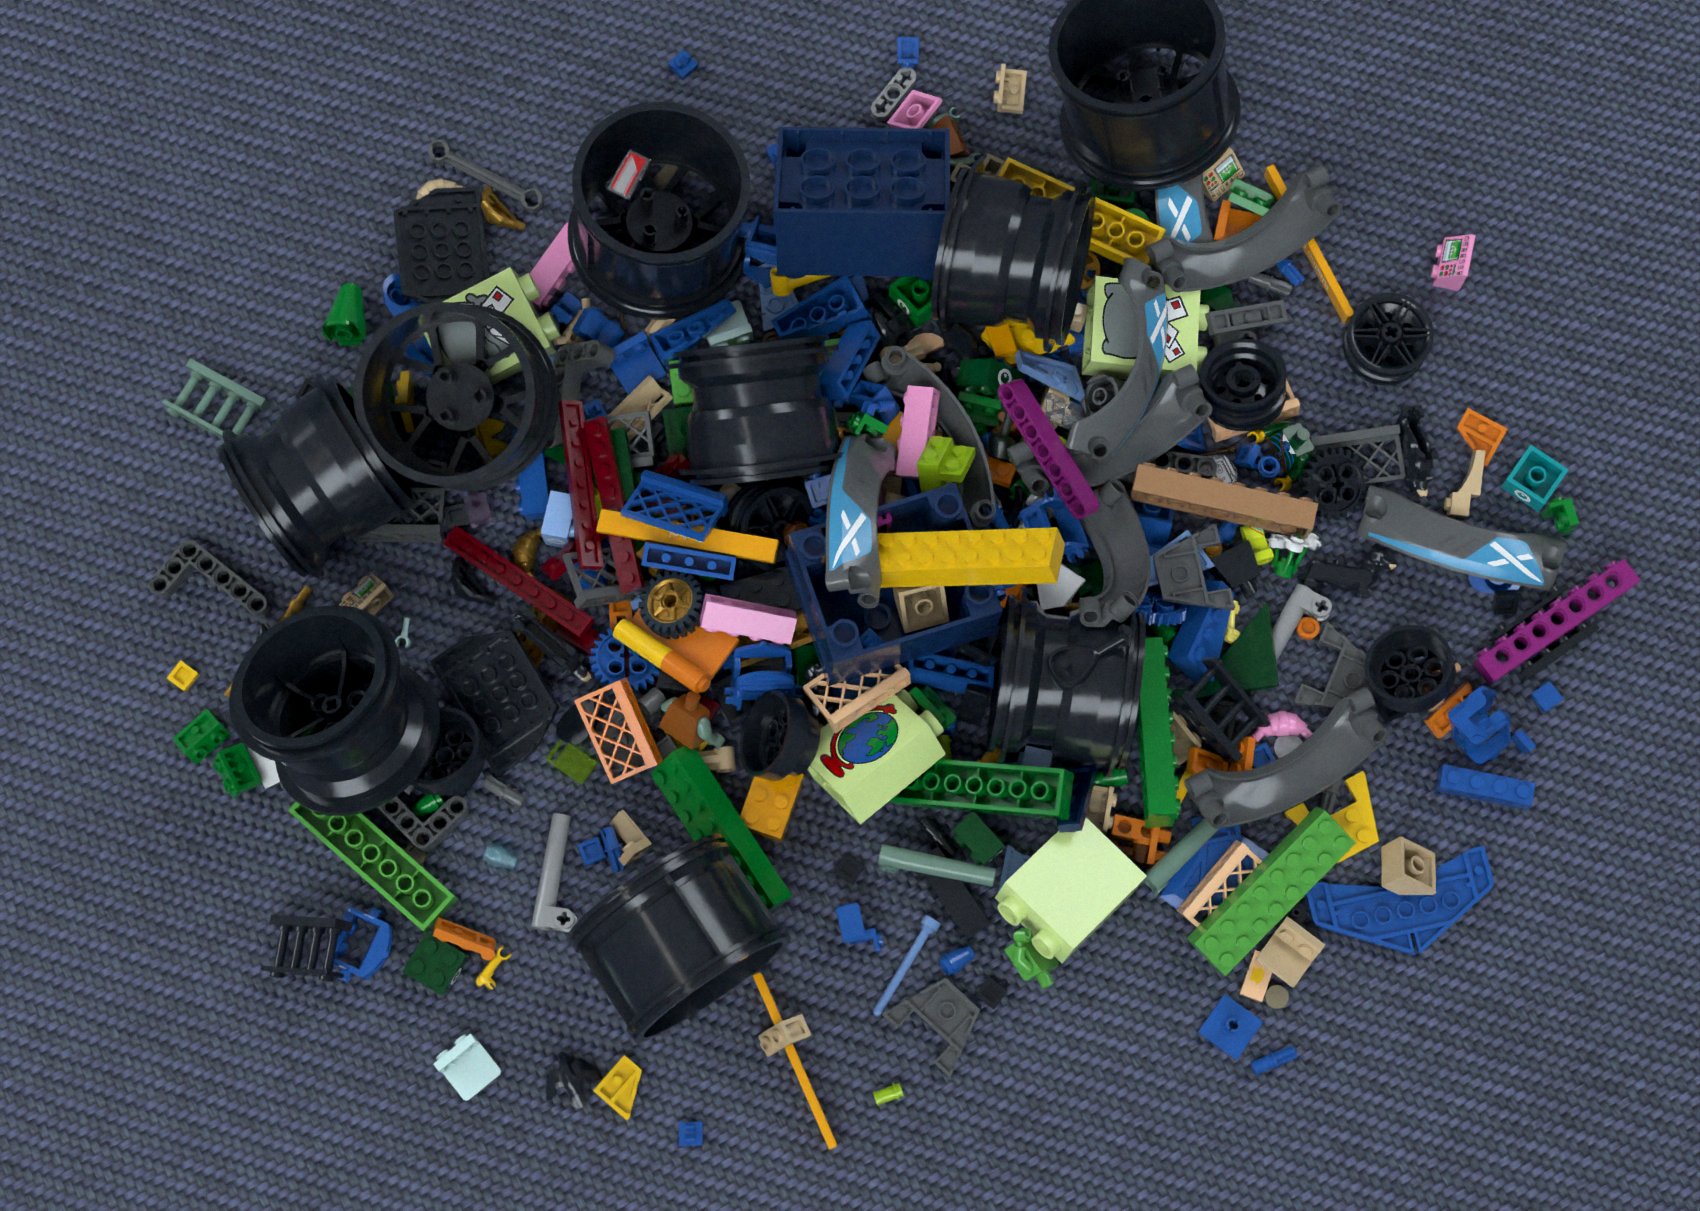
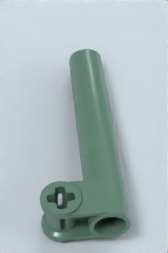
M1205 818L1197 823L1145 873L1147 877L1143 882L1153 891L1155 897L1170 883L1171 878L1219 830L1213 828Z
M885 844L881 846L878 860L879 870L898 874L900 869L990 887H993L996 872L995 868Z

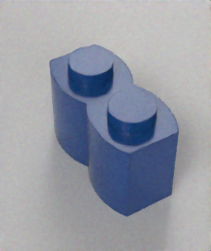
M597 307L585 308L572 329V332L584 341L597 340L612 348L619 344L625 333L620 328L621 325L612 319L608 320L604 316V312Z

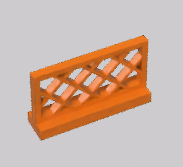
M627 677L574 700L611 784L656 766L663 761ZM610 689L613 690L616 697L613 705L602 701L605 691ZM590 699L597 702L593 714L585 710L583 701ZM601 704L612 709L608 720L597 716ZM615 710L623 713L625 717L623 726L612 722ZM595 719L606 723L603 735L595 732L593 728ZM610 725L621 730L617 741L606 737ZM624 732L633 735L634 743L632 747L621 743ZM604 741L616 745L612 756L604 753L602 749ZM619 746L630 751L627 762L616 758ZM633 754L641 755L645 765L637 767L630 764ZM614 761L625 766L622 775L618 777L614 776L611 769Z

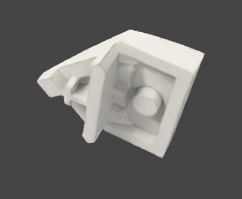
M1061 563L1057 583L1037 584L1040 607L1042 610L1065 607L1068 603L1072 602V598L1086 580Z

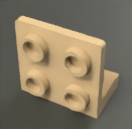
M1287 916L1256 957V960L1288 985L1295 987L1312 961L1322 951L1325 944Z

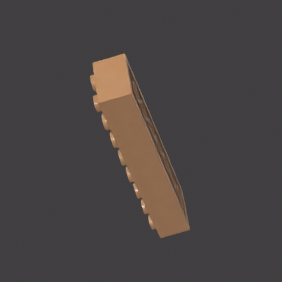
M1144 462L1143 465L1138 464L1130 495V500L1287 535L1299 534L1305 539L1308 538L1313 530L1318 503L1313 502L1311 498L1300 497L1296 499L1290 497L1291 495L1285 492L1274 494L1269 493L1268 489L1262 487L1251 489L1246 488L1245 484L1239 482L1228 484L1223 483L1222 479L1216 477L1205 479L1201 478L1200 474L1193 472L1182 474L1178 473L1179 470L1166 467L1164 470L1156 468V465Z

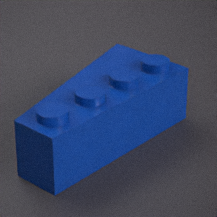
M842 276L777 316L771 322L781 339L831 334L847 328L849 323L867 321L873 318L853 282L848 276Z
M1205 581L1207 592L1229 588L1223 581ZM1190 606L1185 621H1183L1168 653V658L1193 682H1196L1207 670L1201 662L1203 658L1216 657L1219 659L1231 610ZM1214 676L1210 679L1209 682L1214 681Z

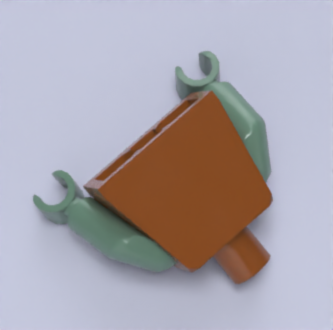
M952 107L949 110V114L943 113L933 117L925 129H950V168L955 169L958 162L972 167L975 162L974 159H980L981 154L975 153L972 158L968 157L971 154L956 125L961 120V114L954 116L957 113V108Z
M691 691L679 698L672 697L662 703L661 710L665 715L659 727L691 750L703 742L713 745L719 750L725 742L723 736L716 732L712 733L709 722L710 712L699 703V694Z

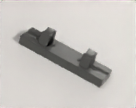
M1283 300L1213 311L1205 314L1210 336L1281 324L1288 321Z

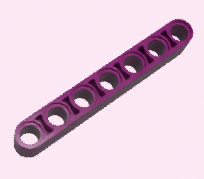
M1015 379L1000 385L998 388L999 399L1070 514L1075 519L1081 520L1096 513L1099 510L1097 497L1026 383L1021 379Z

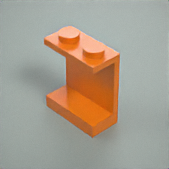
M1222 200L1213 237L1214 242L1240 233L1263 216L1230 208L1231 201Z

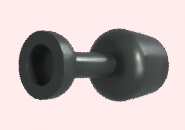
M1001 402V410L1005 413L1000 435L993 434L990 436L987 455L1009 460L1007 448L1015 445L1014 439L1008 437L1013 420Z

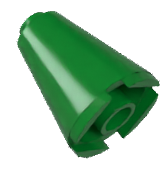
M349 282L340 287L323 324L322 334L330 342L334 339L339 341V345L356 346L362 344L363 339L366 340L367 331L362 289L355 283Z

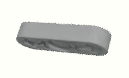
M901 68L873 102L871 115L876 121L882 122L887 120L916 84V73L912 68ZM910 75V80H906L902 88L900 85L903 81V76L907 77ZM890 90H897L900 93L896 99L889 98L887 94ZM886 101L887 104L885 106V113L880 112L878 114L877 108L881 109L885 105Z

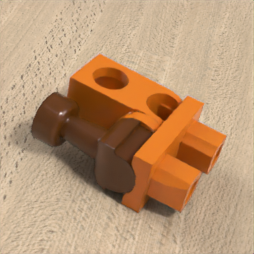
M1115 814L1109 838L1132 841V846L1126 847L1119 846L1118 841L1110 839L1134 864L1151 868L1167 853L1156 850L1157 843L1169 845L1172 831L1160 827L1145 828L1144 820Z

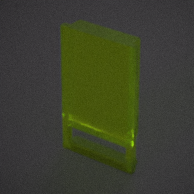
M560 739L545 760L581 785L584 784L598 762L575 746L566 743L567 746L553 763L551 758L564 742Z

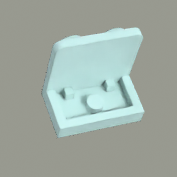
M740 301L731 302L737 312L707 337L710 347L745 344L754 340L750 323L748 324Z
M464 1034L454 1042L456 1046L450 1051L446 1049L436 1057L437 1061L433 1065L439 1072L444 1074L462 1099L469 1101L501 1074V1069L474 1035L469 1034L467 1036Z

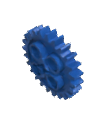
M1148 591L1139 607L1135 610V613H1144L1145 623L1148 625L1153 623L1157 626H1160V624L1169 626V624L1176 625V623L1181 624L1182 621H1185L1187 607L1186 604L1162 601L1161 593Z
M607 628V636L599 634L601 642L594 641L596 648L591 649V655L593 656L590 657V663L593 664L591 671L596 672L594 674L596 680L601 679L602 687L626 678L624 644L613 637V631ZM614 646H618L621 648L617 652H613L610 650ZM629 648L630 675L627 679L631 689H634L635 693L638 694V687H642L646 691L647 682L654 685L653 677L658 678V670L660 669ZM638 666L644 668L641 672H635L633 669ZM614 667H619L621 669V671L617 673H613L610 670Z

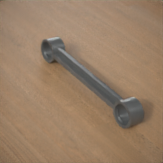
M434 140L429 144L428 154L433 163L437 165L447 163L521 202L524 210L528 213L535 214L542 210L544 200L542 194L537 189L524 190L450 151L448 144L443 140ZM444 147L445 155L436 158L433 154L434 149ZM532 195L538 196V204L529 207L525 200Z

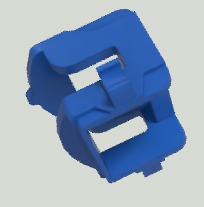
M757 215L754 222H742L740 237L747 238L745 242L746 255L743 273L751 280L763 284L764 288L771 287L770 269L751 264L753 258L767 264L777 265L776 233H774L773 226L761 224V216Z
M1053 488V497L1051 493L1045 492L1046 499H1041L1023 509L1017 517L1018 520L1023 521L1025 528H1051L1046 508L1060 509L1073 541L1065 542L1063 554L1067 555L1069 562L1076 563L1075 555L1078 558H1084V552L1087 551L1089 544L1080 520L1075 519L1070 514L1058 492ZM1064 556L1062 557V564L1066 562Z
M762 641L759 644L746 645L735 649L732 661L731 687L725 688L724 692L725 695L728 694L731 697H726L725 703L733 704V706H736V710H740L742 700L758 699L762 694L770 690L794 695L803 701L804 695L796 694L802 692V686H795L794 676L791 675V648ZM784 657L781 672L757 671L740 676V658Z
M1480 686L1448 713L1454 742L1478 765L1484 764L1488 760L1493 761L1499 756L1501 750L1511 743L1510 715L1504 710H1498L1489 718L1486 715L1496 695L1493 689L1490 690L1486 686ZM1497 731H1499L1498 734H1496L1493 738H1491V739H1490L1489 741H1487L1485 744H1483L1482 746H1478V745L1482 744L1484 741H1486L1488 738H1490V737H1491L1493 734H1495Z
M350 906L347 908L342 920L353 922L351 932L342 931L341 935H338L333 965L341 968L340 973L344 974L343 979H338L349 983L354 974L369 980L378 972L389 957L393 941V927L380 920L383 911L372 907L368 915ZM361 919L379 928L359 969L340 961L339 958L345 955L349 946L347 941L350 935L356 933L359 926L357 921Z

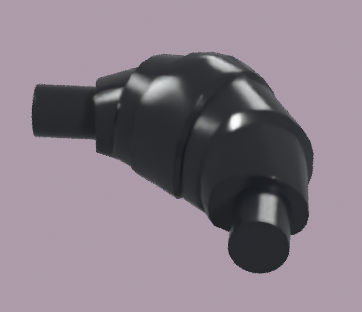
M456 557L455 563L452 565V576L450 578L455 593L468 602L486 603L493 606L496 598L486 594V590L479 585L467 567L464 566V559Z

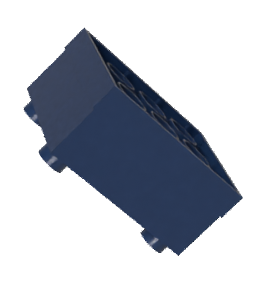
M779 127L773 223L777 248V275H785L792 279L802 278L805 275L902 276L933 280L941 231L950 200V129Z
M956 483L878 506V516L881 515L882 519L885 518V514H891L892 525L890 533L973 530ZM826 522L789 533L788 549L785 551L784 560L828 686L996 634L998 630V622L1003 610L994 586L966 585L944 586L950 622L905 633L895 603L893 587L880 589L879 604L874 608L860 606L858 603V593L850 594L848 590L828 591L825 582ZM870 627L884 643L863 650L859 636Z

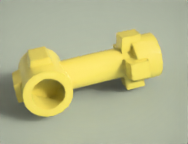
M1234 600L1235 609L1230 612L1224 641L1229 644L1234 643L1240 636V632L1235 629V614H1238L1240 610L1236 600Z

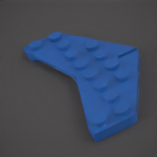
M1479 846L1436 868V894L1398 895L1383 887L1317 882L1305 894L1311 920L1316 927L1415 956L1410 934H1413L1419 955L1493 887L1494 880L1485 847Z

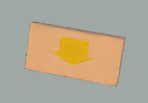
M1255 950L1239 994L1262 1002L1272 972L1256 960L1260 951Z

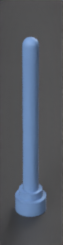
M925 915L922 919L921 932L873 1009L875 1016L882 1014L928 936L937 932L941 926L933 918Z

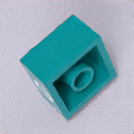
M1530 445L1501 485V488L1539 512L1569 469Z

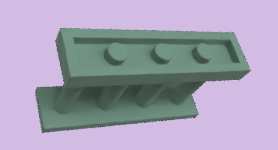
M191 358L186 364V367L191 372V377L174 404L165 399L162 402L167 408L166 412L175 418L181 416L223 439L222 433L224 431L219 429L236 401L239 402L241 399L246 402L247 406L232 430L237 436L241 434L255 411L261 410L266 413L270 407L265 398ZM204 379L209 382L208 385L210 387L191 414L182 409V406L198 381ZM222 389L228 392V398L213 422L210 424L200 419L216 392H220Z

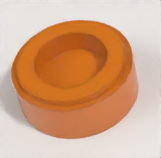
M1303 617L1296 627L1297 635L1303 640L1314 639L1320 630L1318 621L1313 617Z

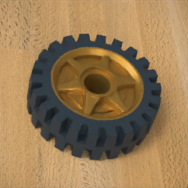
M670 570L664 571V576L661 573L657 574L656 581L651 578L649 580L650 587L645 585V588H643L646 593L640 594L639 598L642 602H639L638 605L641 609L639 613L644 623L658 636H663L666 639H670V637L679 639V635L682 638L686 637L687 631L692 634L695 631L693 628L695 625L700 627V615L705 594L707 593L701 583L690 573L673 571L672 573ZM677 601L676 604L673 607H671V604Z

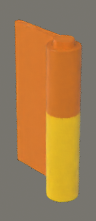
M677 601L673 602L671 604V607H673ZM640 608L630 621L622 619L613 631L615 639L697 694L705 692L709 688L711 680L740 641L735 636L728 635L723 631H706L701 625L700 627L695 625L693 627L695 631L692 634L687 631L686 637L682 638L679 635V639L671 637L666 639L663 636H658L644 623L639 613Z

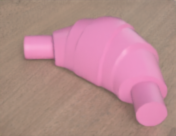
M1281 710L1266 715V719L1271 724L1268 727H1256L1257 730L1251 737L1256 738V742L1264 735L1269 737L1298 736L1301 734L1305 739H1308L1313 733L1297 714Z

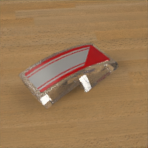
M629 150L616 171L608 190L630 200L638 181H641L651 160Z

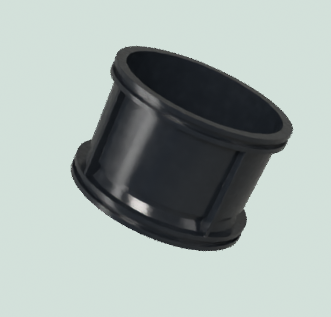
M713 834L696 840L649 866L590 909L571 928L567 935V939L573 944L574 950L581 954L626 1023L628 1033L634 1034L632 1039L635 1043L650 1040L697 1014L760 970L778 955L791 940V936L785 932L783 924L776 923L730 854L731 847L728 843H725L726 839L722 834Z

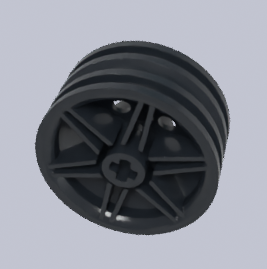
M1398 293L1374 295L1363 301L1356 308L1345 329L1342 340L1345 360L1356 375L1369 383L1390 386L1405 382L1417 373L1432 348L1434 340L1433 324L1426 310L1417 301L1406 295ZM1386 313H1387V314H1390V316H1391V320H1390V321H1389V319L1386 317V315H1385ZM1369 324L1372 328L1365 329V325ZM1409 324L1411 328H1403V326ZM1366 346H1370L1372 353L1366 351ZM1406 346H1411L1412 351L1409 352ZM1392 358L1393 362L1388 363L1385 359Z
M1252 339L1231 340L1212 349L1204 358L1200 368V388L1203 391L1204 397L1212 406V413L1209 418L1217 425L1234 431H1252L1273 422L1282 412L1286 401V366L1281 355L1266 343Z
M757 481L744 486L731 499L728 504V512L724 516L723 530L779 540L775 564L737 557V559L766 571H772L786 567L784 557L788 546L784 542V527L793 521H801L807 524L808 527H812L807 523L809 517L818 518L813 515L815 508H812L810 499L801 491L771 481Z

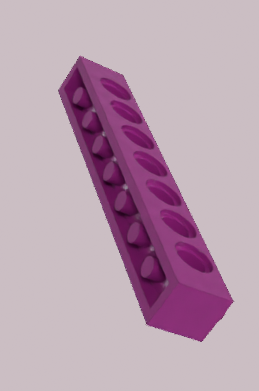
M1623 559L1618 563L1615 560L1604 567L1606 570L1604 573L1599 575L1596 572L1586 579L1588 584L1582 588L1577 585L1568 592L1569 597L1564 600L1561 597L1549 605L1551 607L1550 610L1547 612L1539 611L1531 617L1533 620L1531 623L1526 625L1523 622L1513 629L1515 634L1509 638L1504 635L1495 642L1496 647L1491 650L1487 647L1476 655L1478 659L1473 664L1489 686L1636 586L1641 580L1626 560ZM1606 579H1611L1615 586L1609 587L1606 584ZM1587 591L1594 592L1596 600L1590 599ZM1569 603L1575 604L1578 607V612H1573L1569 608ZM1551 616L1558 617L1560 625L1554 624L1551 621ZM1533 628L1539 629L1542 637H1536L1533 634ZM1514 641H1520L1524 646V650L1517 649ZM1496 653L1503 654L1506 661L1504 663L1499 662L1496 659Z

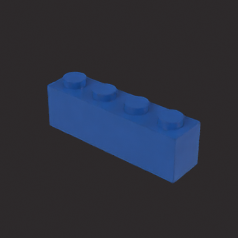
M871 320L848 324L838 343L839 350H834L829 363L824 368L820 376L822 396H827L829 401L848 399L875 349L881 335Z
M518 429L513 430V438L516 435ZM543 449L536 460L518 475L519 480H515L517 494L521 493L522 500L518 501L519 513L524 515L526 521L544 519L550 492Z
M645 541L641 565L733 580L737 557Z
M935 654L926 655L900 664L909 671L911 683L962 694H965L968 684L987 690L993 689L994 667L991 666L984 667L977 663Z
M1443 764L1438 769L1435 791L1524 810L1532 806L1535 783L1446 764Z

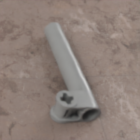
M1297 584L1273 627L1276 662L1303 614L1315 618L1318 622L1328 619L1332 609V603L1328 598L1314 592L1305 585ZM1320 606L1325 607L1324 610H1322L1321 613L1318 612L1317 609L1320 608Z
M553 813L531 924V927L535 929L569 932L578 922L577 916L569 909L556 907L571 816ZM566 917H569L570 922H566L565 924L561 922L562 919H566Z

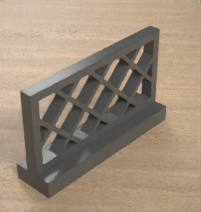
M650 411L607 417L608 421H610V430H613L611 429L613 423L616 420H620L626 425L627 431L631 428L638 434L633 444L629 443L630 452L633 450L637 453L631 454L633 468L659 464V458L655 452ZM644 416L646 426L640 432L632 424L637 417ZM641 438L648 442L649 452L642 453L635 448Z
M1399 424L1309 438L1315 449L1313 454H1316V451H1320V449L1327 451L1328 447L1335 449L1336 447H1347L1353 454L1366 461L1362 467L1363 469L1368 464L1377 469L1379 472L1375 478L1369 479L1363 485L1400 480L1406 476L1399 438ZM1394 440L1395 450L1390 456L1381 447L1385 441ZM1363 444H1369L1376 449L1369 459L1358 452ZM1377 452L1388 458L1382 468L1371 461ZM1390 461L1398 465L1399 475L1391 476L1384 471ZM1345 467L1341 469V474L1344 472Z
M411 488L413 494L419 498L417 500L418 506L423 502L429 508L424 514L419 516L414 509H410L411 513L417 518L412 524H405L402 521L403 518L399 515L389 524H384L362 536L352 537L353 541L443 543L445 488ZM431 495H440L439 501L433 506L426 501ZM434 513L438 517V523L427 524L424 519Z
M611 547L601 548L603 566L605 567L607 563L615 568L614 561L609 558L612 553ZM577 552L565 553L562 556L577 596L574 600L577 609L634 600L641 593H646L642 588L623 594L620 591L616 572L613 576L603 570V567L601 570H594L597 574L593 579L584 573L585 569L580 570L573 565L571 559L578 560ZM639 559L641 571L646 573L648 579L644 580V585L650 587L649 580L653 578L656 581V579L649 573V567L642 566V560ZM600 575L611 581L609 586H604L598 582ZM581 578L591 584L589 589L582 590L579 582Z

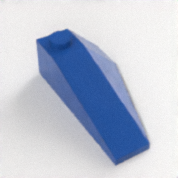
M729 298L649 335L655 353L663 366L669 364L668 361L679 359L674 358V352L692 350L737 312Z

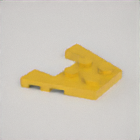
M1012 321L1008 322L1017 351L1023 350L1036 355L1046 353L1043 349V339L1035 338L1029 325ZM985 329L981 335L982 340L992 349ZM1070 333L1064 344H1067V346L1075 343V338ZM1055 342L1051 352L1056 351L1061 345H1057ZM1015 354L1001 358L1008 366L1012 368L1017 366Z
M1364 771L1344 781L1355 803L1330 815L1356 842L1337 864L1379 842ZM1301 803L1284 814L1289 820L1291 819L1298 825L1309 814V811L1305 804Z

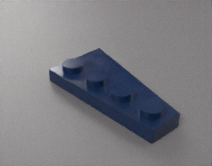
M1095 764L1060 768L1074 773L1069 819H1057V827L1060 833L1082 831L1098 772Z

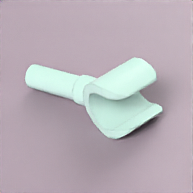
M404 618L401 636H398L395 640L398 648L401 639L406 640L405 648H408L411 644L410 639L407 637L409 618Z

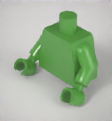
M1021 928L1013 934L1016 942L1004 950L1023 980L1029 981L1037 978L1041 988L1046 989L1055 984L1049 972L1058 967V961L1055 956L1052 959L1042 956L1032 944L1031 939L1034 936H1031V930Z

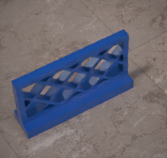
M644 470L641 474V482L622 508L621 516L704 542L720 516L724 517L728 512L727 495ZM642 492L653 494L644 498L641 497ZM665 498L673 502L662 504L661 499ZM657 501L659 506L647 509L646 503ZM639 505L643 508V510L638 512L630 510L632 507ZM688 505L694 508L683 511L681 506ZM677 507L678 513L667 515L665 510ZM707 511L713 513V515L703 517L702 512ZM662 512L664 517L656 519L651 517L650 515ZM698 514L700 519L688 522L686 517ZM680 518L684 521L683 524L679 525L671 523V521ZM704 526L702 533L692 530L693 527Z

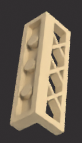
M648 375L608 416L650 411L652 420L673 397L670 393L663 390L654 378ZM660 396H663L659 402L655 403ZM637 417L632 425L641 431L646 426L645 417ZM616 420L611 429L626 427V425L622 421ZM632 429L627 433L629 442L637 435Z

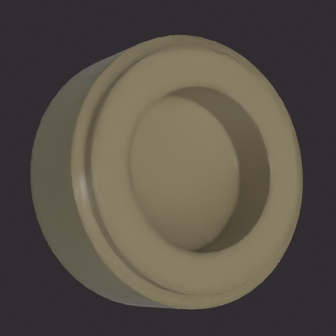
M1274 985L1266 990L1264 1000L1270 1008L1281 1009L1288 1003L1289 995L1284 987Z

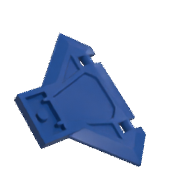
M1204 817L1190 819L1191 828ZM1239 825L1220 828L1171 878L1170 883L1159 897L1178 909L1189 896V891L1194 890L1235 840L1244 843L1262 861L1269 853L1241 835ZM1248 855L1241 861V870L1253 869V861ZM1250 873L1242 874V881H1243ZM1237 874L1229 875L1226 879V888L1237 887ZM1216 892L1211 896V906L1220 905L1223 902L1222 892Z

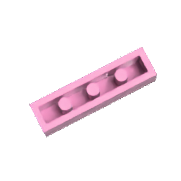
M567 222L530 273L541 294V297L533 300L532 303L535 309L540 312L545 307L548 308L554 299L553 295L557 290L560 291L564 287L568 274L575 271L568 247Z
M908 385L907 391L904 393L903 402L905 409L900 419L902 431L897 441L899 453L894 466L896 475L901 478L919 480L916 464L930 437L935 436L941 391L933 387Z
M705 594L700 615V625L706 631H723L735 637L744 635L756 641L765 639L779 645L791 644L797 622L796 612L793 610L711 594Z

